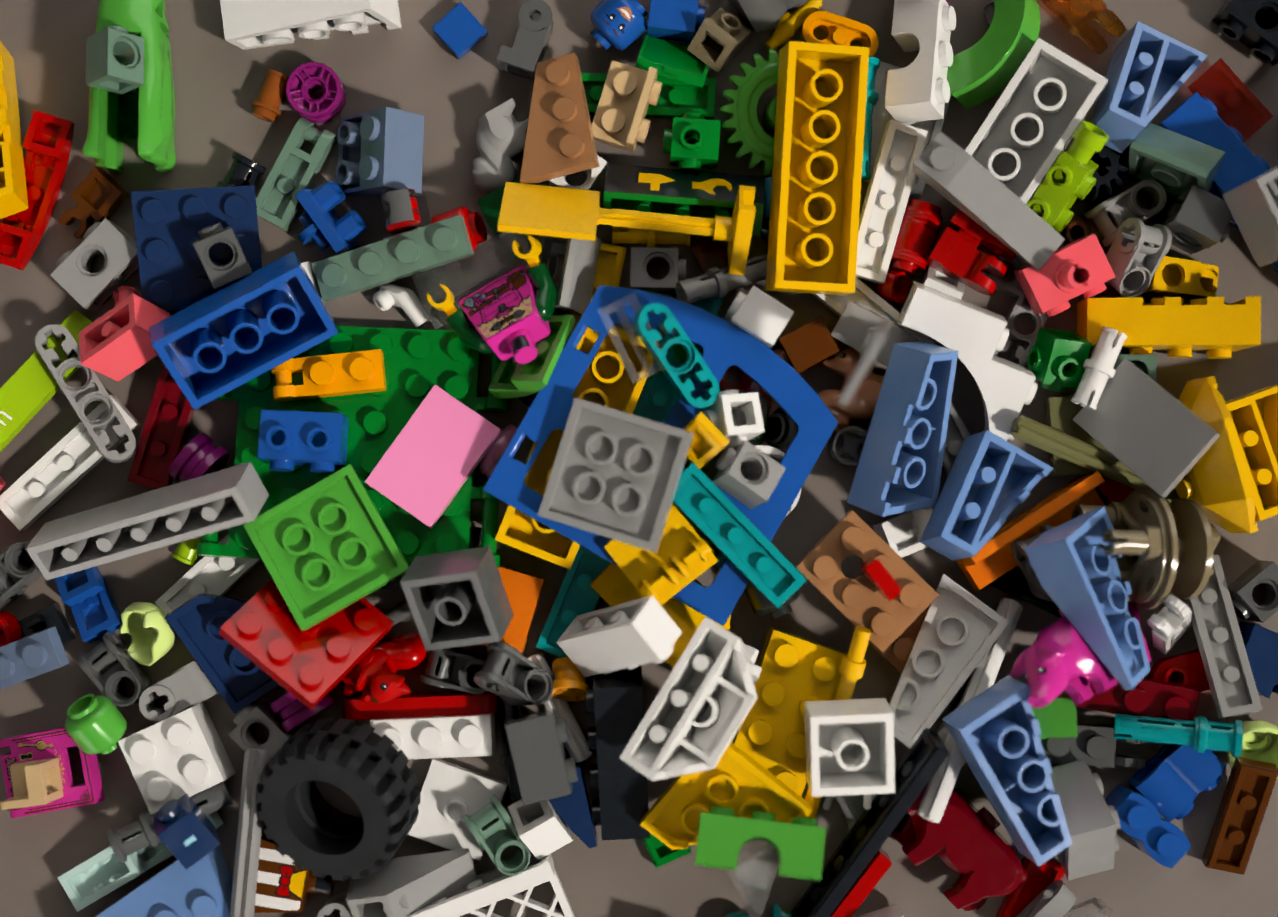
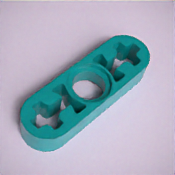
M650 303L641 306L633 318L634 329L681 400L686 405L695 408H706L712 405L719 395L718 381L671 310L661 303ZM648 312L652 315H661L662 320L659 321L658 326L663 334H670L673 331L675 335L662 341L658 347L655 341L663 338L656 329H646L645 324L649 321ZM673 344L681 345L686 351V361L678 368L672 367L666 359V352ZM695 365L697 370L690 372L696 382H706L707 386L703 389L705 397H692L691 392L695 389L689 377H683L680 380L678 375L687 373Z

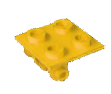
M672 503L657 553L614 539L604 546L642 597L654 596L661 606L718 561L708 544L700 538L674 503Z

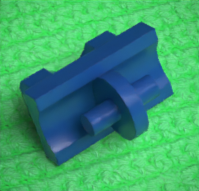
M327 181L315 189L304 188L295 195L306 210V213L299 217L300 222L305 227L298 236L303 245L315 241L321 251L331 245L336 254L346 250L351 251L360 246L356 240L364 233L368 225L356 211H349L341 219L333 208L346 199L345 193L338 183Z

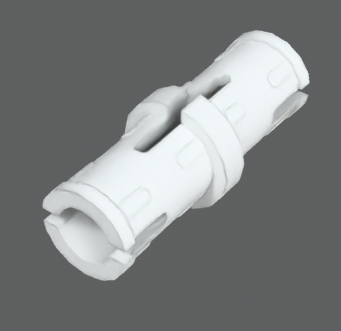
M1105 326L1102 327V332L1091 358L1085 359L1082 367L1085 368L1075 395L1071 399V402L1078 405L1080 403V406L1094 411L1097 409L1098 401L1108 378H1113L1116 373L1113 367L1124 341L1128 337L1122 332L1117 334L1118 330Z

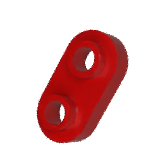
M1199 649L1162 658L1155 662L1150 670L1149 677L1152 679L1169 682V675L1176 671L1179 674L1178 684L1198 687L1201 692L1210 690Z

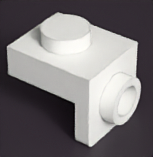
M933 508L902 513L873 525L874 531L903 558L928 547L922 544L920 539L931 517Z

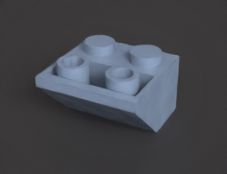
M385 106L339 118L337 140L339 142L338 165L335 177L345 196L381 197L383 193L399 189H414L416 195L422 193L424 115Z

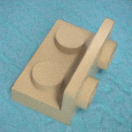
M612 60L592 122L595 141L630 152L635 151L637 142H645L651 120L645 119L649 104L656 106L663 84L657 81L658 69L649 67V70L646 71Z

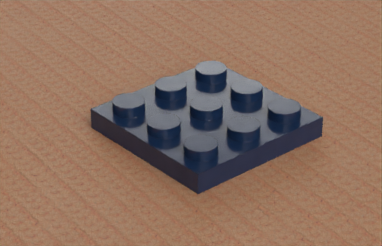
M255 185L131 191L142 298L165 311L183 310L243 278L241 277L214 289L197 254L193 242L200 238L198 231L218 222L221 223L223 228L232 225L252 269V273L262 268ZM217 242L210 247L209 255L214 262L224 264L233 257V250L228 244Z

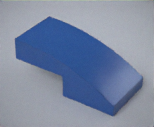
M97 566L54 578L62 602L71 607L82 641L91 644L101 639L107 631L114 632L120 629L122 625L121 615Z

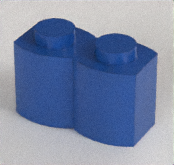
M1165 744L1157 755L1146 762V767L1140 768L1128 783L1140 795L1147 798L1156 807L1159 814L1170 822L1175 818L1179 820L1188 815L1194 807L1193 800L1203 790L1209 792L1221 782L1223 778L1221 773L1227 766L1211 750L1197 753L1196 750L1192 749V746Z
M1118 784L1104 799L1107 806L1113 805L1116 809L1120 821V829L1130 836L1133 843L1143 853L1159 864L1173 868L1191 848L1186 835L1177 826L1162 818L1156 807L1147 798L1132 789Z

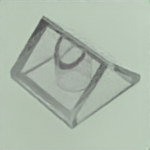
M754 840L745 844L738 855L737 871L727 870L750 917L762 916L779 866V858L775 848L762 840Z

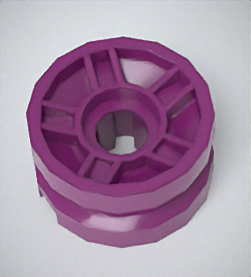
M305 63L296 68L287 80L286 93L288 100L301 117L313 123L322 124L332 121L331 119L338 113L341 114L346 103V93L342 81L332 68L323 63ZM321 86L323 88V95L319 99H312L309 92H314Z
M201 433L191 440L177 455L170 465L168 475L175 481L181 480L183 482L220 471L227 463L230 453L223 447L214 446L213 439L206 433Z
M287 693L269 706L274 714H280L283 719L281 725L285 732H287L334 701L330 694H327L310 710L291 693Z

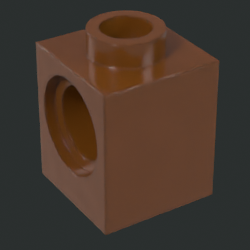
M820 316L779 338L776 341L779 349L774 352L800 374L830 358L840 350Z

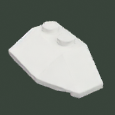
M705 616L619 759L651 781L715 769L758 698L741 638Z

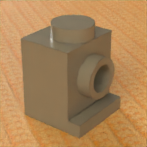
M719 8L710 18L707 17L702 22L687 50L719 73L738 54L752 31L745 26L740 16L727 13L722 8ZM708 39H712L723 48L721 54H718L706 45L705 42Z

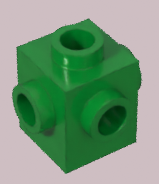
M692 112L682 113L681 118L673 117L672 129H664L663 153H671L670 165H678L677 169L693 171H701V167L716 168L719 155L721 120H706L703 114ZM687 141H693L696 144L691 145Z
M1040 327L1035 346L1030 349L1028 354V368L1034 373L1036 379L1040 381L1039 385L1045 389L1060 392L1063 391V387L1078 388L1085 368L1082 366L1085 359H1089L1088 356L1092 343L1076 332Z

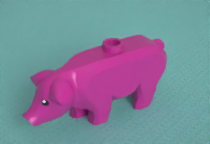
M1128 601L1130 617L1139 621L1142 632L1139 611ZM1060 609L1058 612L1061 618L1044 627L1038 633L1031 647L1018 656L1010 673V676L1014 679L1025 676L1030 688L1028 703L1035 708L1045 707L1064 690L1070 695L1074 705L1077 706L1094 696L1089 686L1090 682L1097 695L1118 684L1113 674ZM1142 632L1148 661L1151 662L1147 642Z

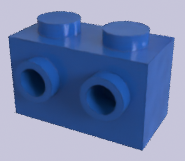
M261 410L258 459L265 464H269V469L273 471L292 472L294 471V465L310 466V471L315 473H334V467H346L349 420L343 413Z

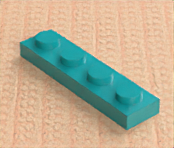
M693 462L682 471L673 502L776 608H779L807 579Z

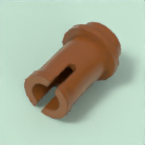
M268 69L257 100L251 101V106L253 107L251 114L266 122L274 123L275 118L281 116L279 107L283 100L289 77L276 70Z

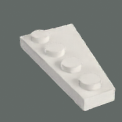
M945 574L942 575L936 590L939 596L930 604L889 703L894 713V737L909 748L912 747L923 730L932 727L1009 624L1008 620Z

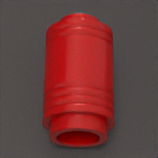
M918 199L911 200L910 205L906 206L891 262L894 263L893 270L904 271L911 276H914L916 271L925 270L943 219L940 216V207Z

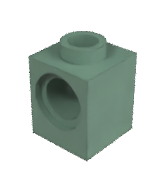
M106 26L102 31L87 37L86 85L118 94H124L144 85V38L129 34L126 28L120 26Z

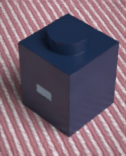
M187 793L178 800L174 799L165 803L159 809L157 815L152 818L157 837L186 870L220 845L215 826Z

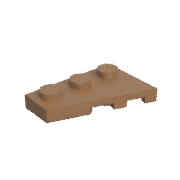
M575 52L541 61L536 65L520 175V183L536 184L599 167L579 59Z

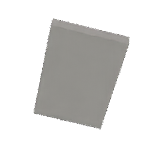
M1125 358L1115 369L1114 377L1108 378L1098 401L1096 411L1083 407L1074 417L1073 421L1156 493L1166 498L1221 435L1140 368Z

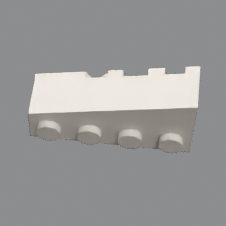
M220 0L225 41L243 50L294 43V35H298L303 39L329 38L330 30L335 29L338 31H352V34L355 35L369 33L368 25L385 23L387 30L401 28L398 0Z

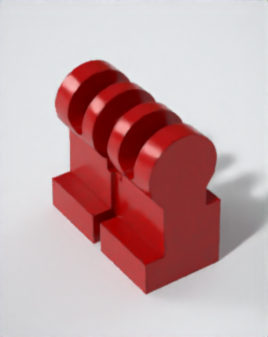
M958 208L949 226H947L930 254L927 265L954 280L957 279L977 292L992 296L997 288V284L982 274L981 270H986L996 276L1003 277L1008 268L994 255H988L976 248L981 243L989 248L993 254L1009 260H1013L1016 254Z

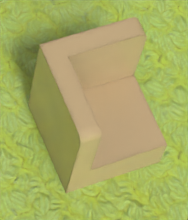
M58 757L12 764L10 771L14 797L1 801L0 808L1 810L45 805L64 797Z

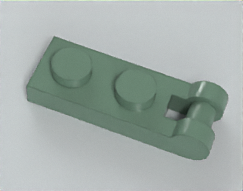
M301 117L296 122L256 197L258 217L286 232L289 230L301 207V203L295 195L304 188H311L327 156L330 155L337 143V134L327 129L323 132L314 127L312 121ZM306 141L315 145L311 154L300 150Z

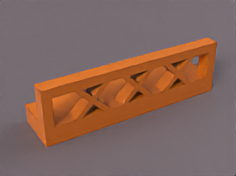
M1099 471L1080 475L1002 525L975 556L956 560L972 588L980 590L1018 565L1011 551V543L1015 540L1020 539L1024 541L1039 533L1040 527L1045 524L1057 527L1072 520V511L1076 510L1075 506L1077 504L1105 506L1095 490L1096 486L1104 482Z

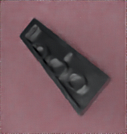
M639 665L631 670L626 668L613 671L608 675H594L593 689H586L587 714L595 713V727H588L589 751H597V764L590 765L591 789H599L600 800L592 802L593 826H601L602 840L650 838V833L640 825L641 819L649 811L647 777L619 759L644 718L642 665Z

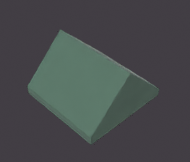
M1150 123L1130 145L1128 179L1138 183L1144 180H1154L1164 187L1166 194L1170 196L1178 194L1193 184L1209 192L1226 152Z

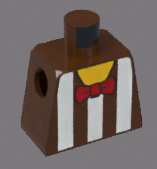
M262 829L254 913L302 912L308 905L311 893L332 896L336 880H332L331 875L320 878L311 875L312 870L306 867L302 870L292 864L293 859L286 854L282 856L275 849L276 842L273 838L268 840Z

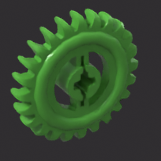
M772 48L767 51V61L759 54L752 56L754 68L747 63L739 65V70L744 78L737 75L729 77V82L734 85L736 90H724L722 96L730 100L732 104L724 105L719 109L720 113L731 116V119L721 125V129H732L735 132L726 141V144L730 145L740 142L741 147L735 157L740 158L749 153L751 155L748 164L749 169L753 168L760 161L763 162V176L769 174L773 168L774 139L765 133L759 124L757 105L763 92L771 86L777 85L779 57ZM777 96L765 106L762 114L764 125L772 133H775Z

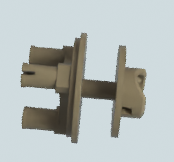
M1139 488L1132 491L1123 502H1111L1109 506H1104L1114 529L1105 530L1103 542L1114 543L1103 546L1106 555H1123V557L1117 558L1122 582H1130L1132 594L1127 595L1131 605L1138 609H1154L1165 601L1169 593L1178 599H1192L1204 590L1210 575L1214 573L1212 567L1214 551L1221 537L1197 502L1191 499H1176L1168 504L1164 497H1161L1153 489ZM1077 504L1075 506L1076 510L1072 511L1071 517L1074 519L1103 506Z

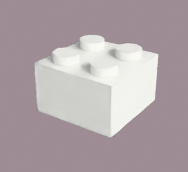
M886 698L804 702L806 781L812 797L895 793L894 713Z
M204 702L118 741L150 814L158 812L165 803L171 800H178L186 793L189 797L225 781L235 774V770Z

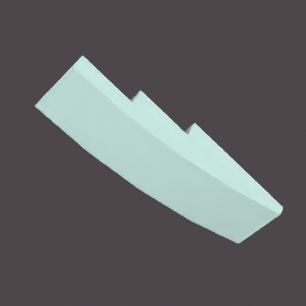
M217 811L206 816L215 826V829L224 824ZM160 842V845L156 847L149 845L128 855L127 861L120 863L110 845L57 878L78 912L173 854L163 842Z

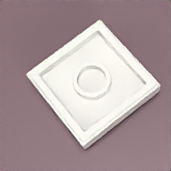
M433 758L420 792L419 813L416 822L407 835L449 850L469 848L472 858L480 860L484 847H480L461 817L465 814L471 816L490 802V797L494 794L501 803L507 783L447 761Z

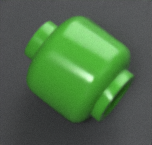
M88 694L76 700L68 708V716L66 717L64 728L84 754H108L120 746L118 741L122 740V736L126 732L127 721L108 696Z

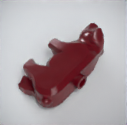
M927 784L907 811L908 815L902 825L891 833L902 846V851L916 866L938 854L947 866L961 873L957 881L952 885L953 888L943 892L956 909L963 908L965 911H971L976 908V910H979L986 903L988 897L1008 895L1016 890L1019 884L1027 880V872L1021 866L1013 847L996 830L1000 826L997 819L984 806L978 811L955 787L952 790L939 823L927 821L918 815V809L927 789Z

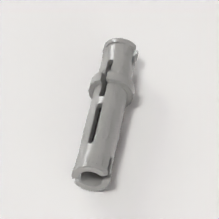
M768 253L748 259L745 276L729 274V266L720 269L712 267L707 269L705 274L677 282L675 291L678 300L687 304H693L711 297L719 299L725 297L729 291L765 280Z

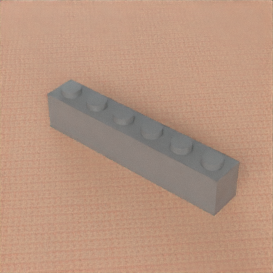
M250 461L46 522L29 543L26 550L47 581L255 521L269 494Z

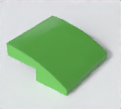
M553 315L549 319L551 332L547 338L535 344L538 354L533 361L519 364L515 361L514 357L507 361H501L488 388L495 398L523 397L542 390L550 379L576 319L572 315Z

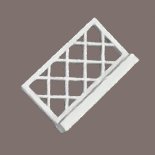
M532 853L530 854L529 865L522 873L508 876L503 874L498 868L477 875V880L407 917H460L467 913L479 917H503L493 913L497 901L505 898L520 903L514 917H521L525 906L546 913L544 917H575L555 870L552 855L549 854L538 861ZM550 881L555 892L550 905L529 898L535 886ZM525 891L524 896L521 895V894H518V893H520V892ZM557 902H559L562 911L555 908ZM489 905L487 910L482 909V907Z

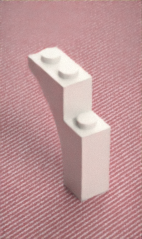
M914 281L899 316L901 325L933 338L946 348L958 351V358L974 377L981 393L985 418L984 431L988 430L1006 441H1013L1015 438L1010 434L1012 422L1015 418H1018L1023 405H1029L1032 402L1038 383L1034 382L1036 376L1029 368L994 355L995 350L1001 352L1007 342L1010 332L1006 328L1008 322L1000 314Z

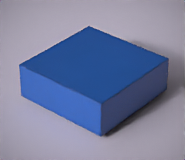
M462 2L456 5L432 27L434 33L459 60L488 35L487 30Z

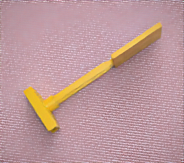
M505 182L497 231L595 241L597 225L603 224L614 227L712 236L713 240L728 241L729 274L745 276L756 206H753L756 187L739 185L732 217L715 216V219L624 209H606L599 207L601 191Z

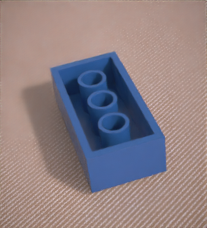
M294 251L149 327L152 346L194 410L339 333L330 312Z

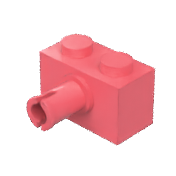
M1096 234L1083 236L1057 249L1039 271L1029 264L1014 271L1033 313L1047 312L1048 317L1070 308L1071 305L1068 301L1081 294L1084 299L1103 292L1107 289L1105 282L1116 277Z
M119 286L117 291L113 290L114 308L78 332L80 364L117 382L158 355L151 344L149 327L171 316L164 309L139 297L137 289L131 286Z

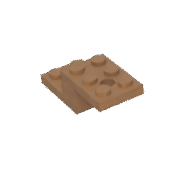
M850 510L809 551L795 568L847 618L846 621L854 629L856 626L870 629L872 632L869 643L902 674L930 604L939 594L853 510ZM849 555L859 557L862 564L870 558L878 559L901 587L902 593L892 601L884 599L863 571L856 578L845 577L841 571L842 561Z

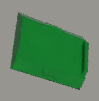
M647 34L645 35L635 65L636 68L646 71L649 70V67L658 69L657 75L700 88H703L710 68L688 51L687 45L665 41Z

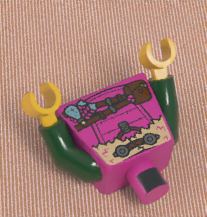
M528 235L532 248L529 253H523L522 246L518 241H514L512 245L515 255L527 260L530 268L528 269L525 264H522L458 301L461 308L457 309L454 306V295L443 284L439 285L447 293L444 302L435 303V300L427 293L428 302L436 310L445 312L448 316L445 319L463 344L483 354L494 352L501 361H507L514 357L515 361L519 364L533 361L538 354L535 344L549 336L551 332L549 319L553 316L557 299V290L545 262L540 263L538 258L542 251L541 243Z

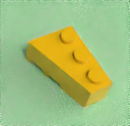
M1273 385L1225 401L1232 418L1253 492L1256 521L1278 515V385Z

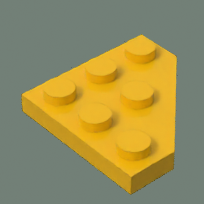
M731 742L715 769L678 776L644 815L640 825L671 850L688 849L689 845H697L701 812L709 813L711 806L734 809V816L751 818V812L771 813L776 815L775 822L792 824V817L807 818L812 812V805Z

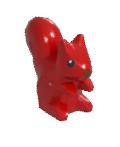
M404 632L402 635L394 637L391 642L376 644L342 679L345 683L344 695L351 697L356 691L363 689L361 696L363 702L371 699L374 703H384L399 696L409 694L411 690L404 683L405 678L395 673L397 670L411 669L424 660L427 651L418 632Z

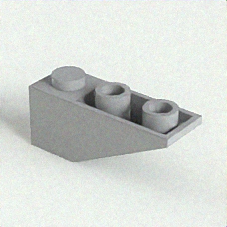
M469 848L391 858L383 868L377 872L370 873L367 877L352 879L350 875L346 901L353 917H407L477 880V872Z

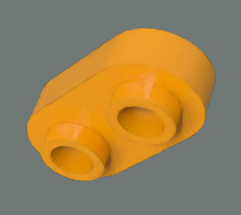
M828 11L813 12L805 19L801 29L802 42L850 46V43L858 41L863 47H869L870 57H874L878 49V36L873 28ZM816 29H822L826 32L827 38L818 40L813 32Z

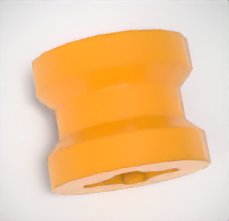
M569 657L555 659L552 662L551 669L555 675L552 697L564 701L585 700L586 689H590L586 684L587 677L580 672Z

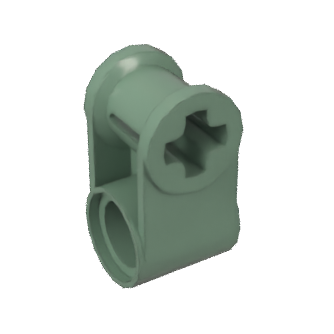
M495 794L490 797V802L471 816L465 814L461 817L480 847H484L496 867L503 874L515 876L522 873L528 867L530 851L518 836L512 819ZM510 845L517 846V852L513 858L509 860L500 859L501 853L506 847Z

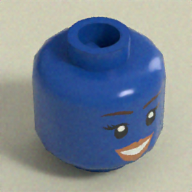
M602 0L590 13V20L595 26L590 33L606 50L613 45L618 50L624 51L647 29V21L644 17L648 12L637 0Z

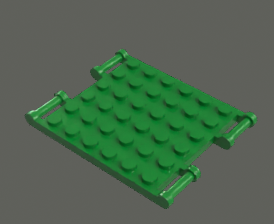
M336 326L338 334L293 357L299 358L381 349L384 353L387 391L278 402L273 400L276 374H272L270 369L242 384L241 387H237L214 399L216 401L239 402L234 466L251 461L269 494L257 517L333 474L311 472L310 466L294 465V471L292 472L270 470L269 464H265L258 459L261 410L343 413L349 420L346 466L351 464L408 565H411L417 556L470 549L472 501H483L481 547L490 546L497 568H500V555H496L497 541L495 537L498 532L499 501L502 500L484 491L483 488L485 486L473 487L474 470L432 529L365 483V480L434 385H437L476 413L508 411V398L496 399L490 391L488 397H478L481 352L463 344L453 330ZM494 352L491 353L490 384L501 363V360ZM303 373L292 374V385H304ZM334 467V473L344 467ZM243 524L229 528L228 544H217V531L201 536V543H197L196 547L197 556L262 559Z

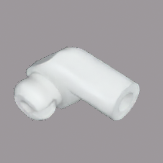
M388 283L382 285L380 291L373 295V302L381 311L389 310L392 306L402 308L415 327L422 325L431 317V314L414 291L409 288Z

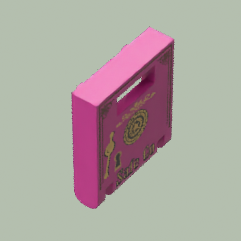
M64 727L0 739V748L10 747L11 753L0 755L7 799L14 797L10 771L12 764L56 757L59 759L64 797L45 805L9 810L10 817L17 818L85 806L105 800L97 754H84L79 749L85 782L74 786L67 748L77 745Z

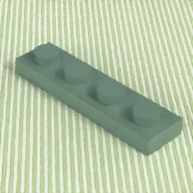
M457 215L312 264L322 299L325 302H331L472 256L474 251L464 217Z

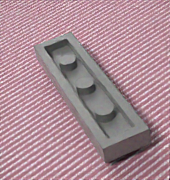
M1219 554L1214 555L1212 565L1214 573L1210 575L1204 590L1195 598L1185 599L1192 611L1191 622L1218 719L1256 713L1262 711L1263 708Z

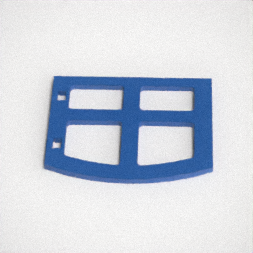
M600 285L563 348L547 385L538 392L483 490L618 566L604 548L613 539L538 516L543 495L527 487L525 477L550 433L556 429L565 430L574 401L573 393L611 326L616 323L633 326L634 315L641 306L650 303H661L671 310L691 342L702 348L701 357L717 379L718 384L728 367L736 366L773 398L797 426V433L779 463L786 469L767 502L749 509L718 487L771 542L838 421L819 395L788 363L765 344L736 325L704 309L671 297L637 289ZM648 312L649 321L645 324V327L662 332L658 326L659 321L662 320L661 315H652ZM587 327L599 334L588 355L575 349ZM690 375L689 379L695 387L691 392V396L704 398L703 389L707 386L706 382H696L692 375ZM678 396L663 424L683 429L700 412L703 413L705 408L690 407ZM525 436L537 443L526 464L513 459ZM726 557L709 586H701L692 581L674 595L673 598L724 626L747 586L749 579Z

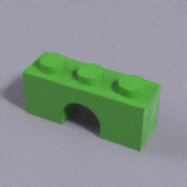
M714 806L710 807L709 813L701 812L695 866L737 871L738 855L742 847L750 841L762 840L771 844L778 854L779 877L811 881L821 880L826 828L817 827L816 819L792 817V824L775 822L776 815L765 812H751V818L735 817L734 809Z

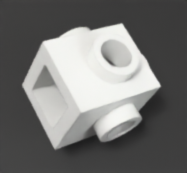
M738 390L719 392L717 400L703 411V414L730 441L724 447V450L727 447L733 449L746 440L749 441L765 432L758 392L740 394Z

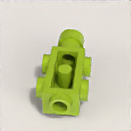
M1085 120L1080 122L1072 134L1074 140L1067 151L1060 154L1053 167L1048 170L1045 179L1032 199L1026 204L1059 233L1064 230L1072 219L1074 212L1070 208L1079 197L1083 200L1095 185L1097 179L1092 175L1099 165L1090 159L1095 152L1102 150L1110 138L1100 127Z

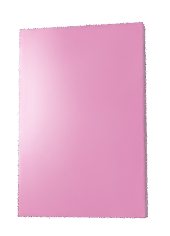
M434 385L365 480V483L432 529L498 437L501 430L446 391Z

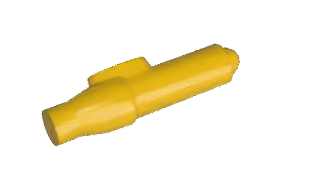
M808 0L793 13H785L774 27L775 31L772 36L764 43L765 47L768 50L772 48L776 51L781 45L788 42L803 25L805 19L822 6L823 0Z

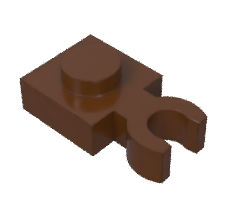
M93 167L71 195L78 205L75 209H68L63 212L59 222L62 225L70 226L77 218L80 225L73 236L77 239H84V233L94 224V220L97 222H102L105 218L109 220L129 193L102 168Z

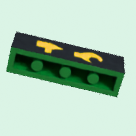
M607 164L603 208L715 219V216L732 217L739 185L756 187L753 206H756L751 236H760L764 209V176Z

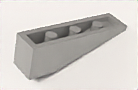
M941 131L937 133L913 162V173L1035 270L1039 271L1065 240L1064 237L974 157Z

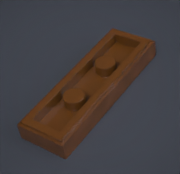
M1243 757L1235 758L1202 857L1205 867L1244 875L1278 777V767L1276 764Z

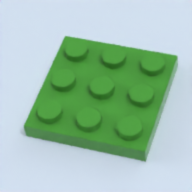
M351 464L259 515L255 521L243 524L301 631L304 632L404 575L409 568L407 561Z

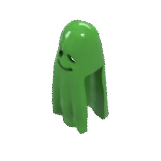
M99 0L95 33L102 31L106 26H120L126 28L129 34L144 38V85L139 87L138 155L145 161L154 163L155 169L158 172H171L176 162L175 90L169 38L170 30L165 15V0ZM90 86L88 133L82 153L86 157L95 158V166L105 167L111 174H123L124 168L122 94Z

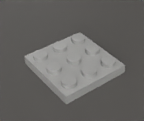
M575 397L538 516L657 553L694 434Z

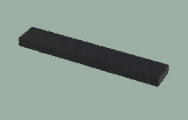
M928 728L923 730L895 769V793L877 794L871 801V808L863 812L822 868L821 880L813 881L792 909V917H830L950 754L937 733Z

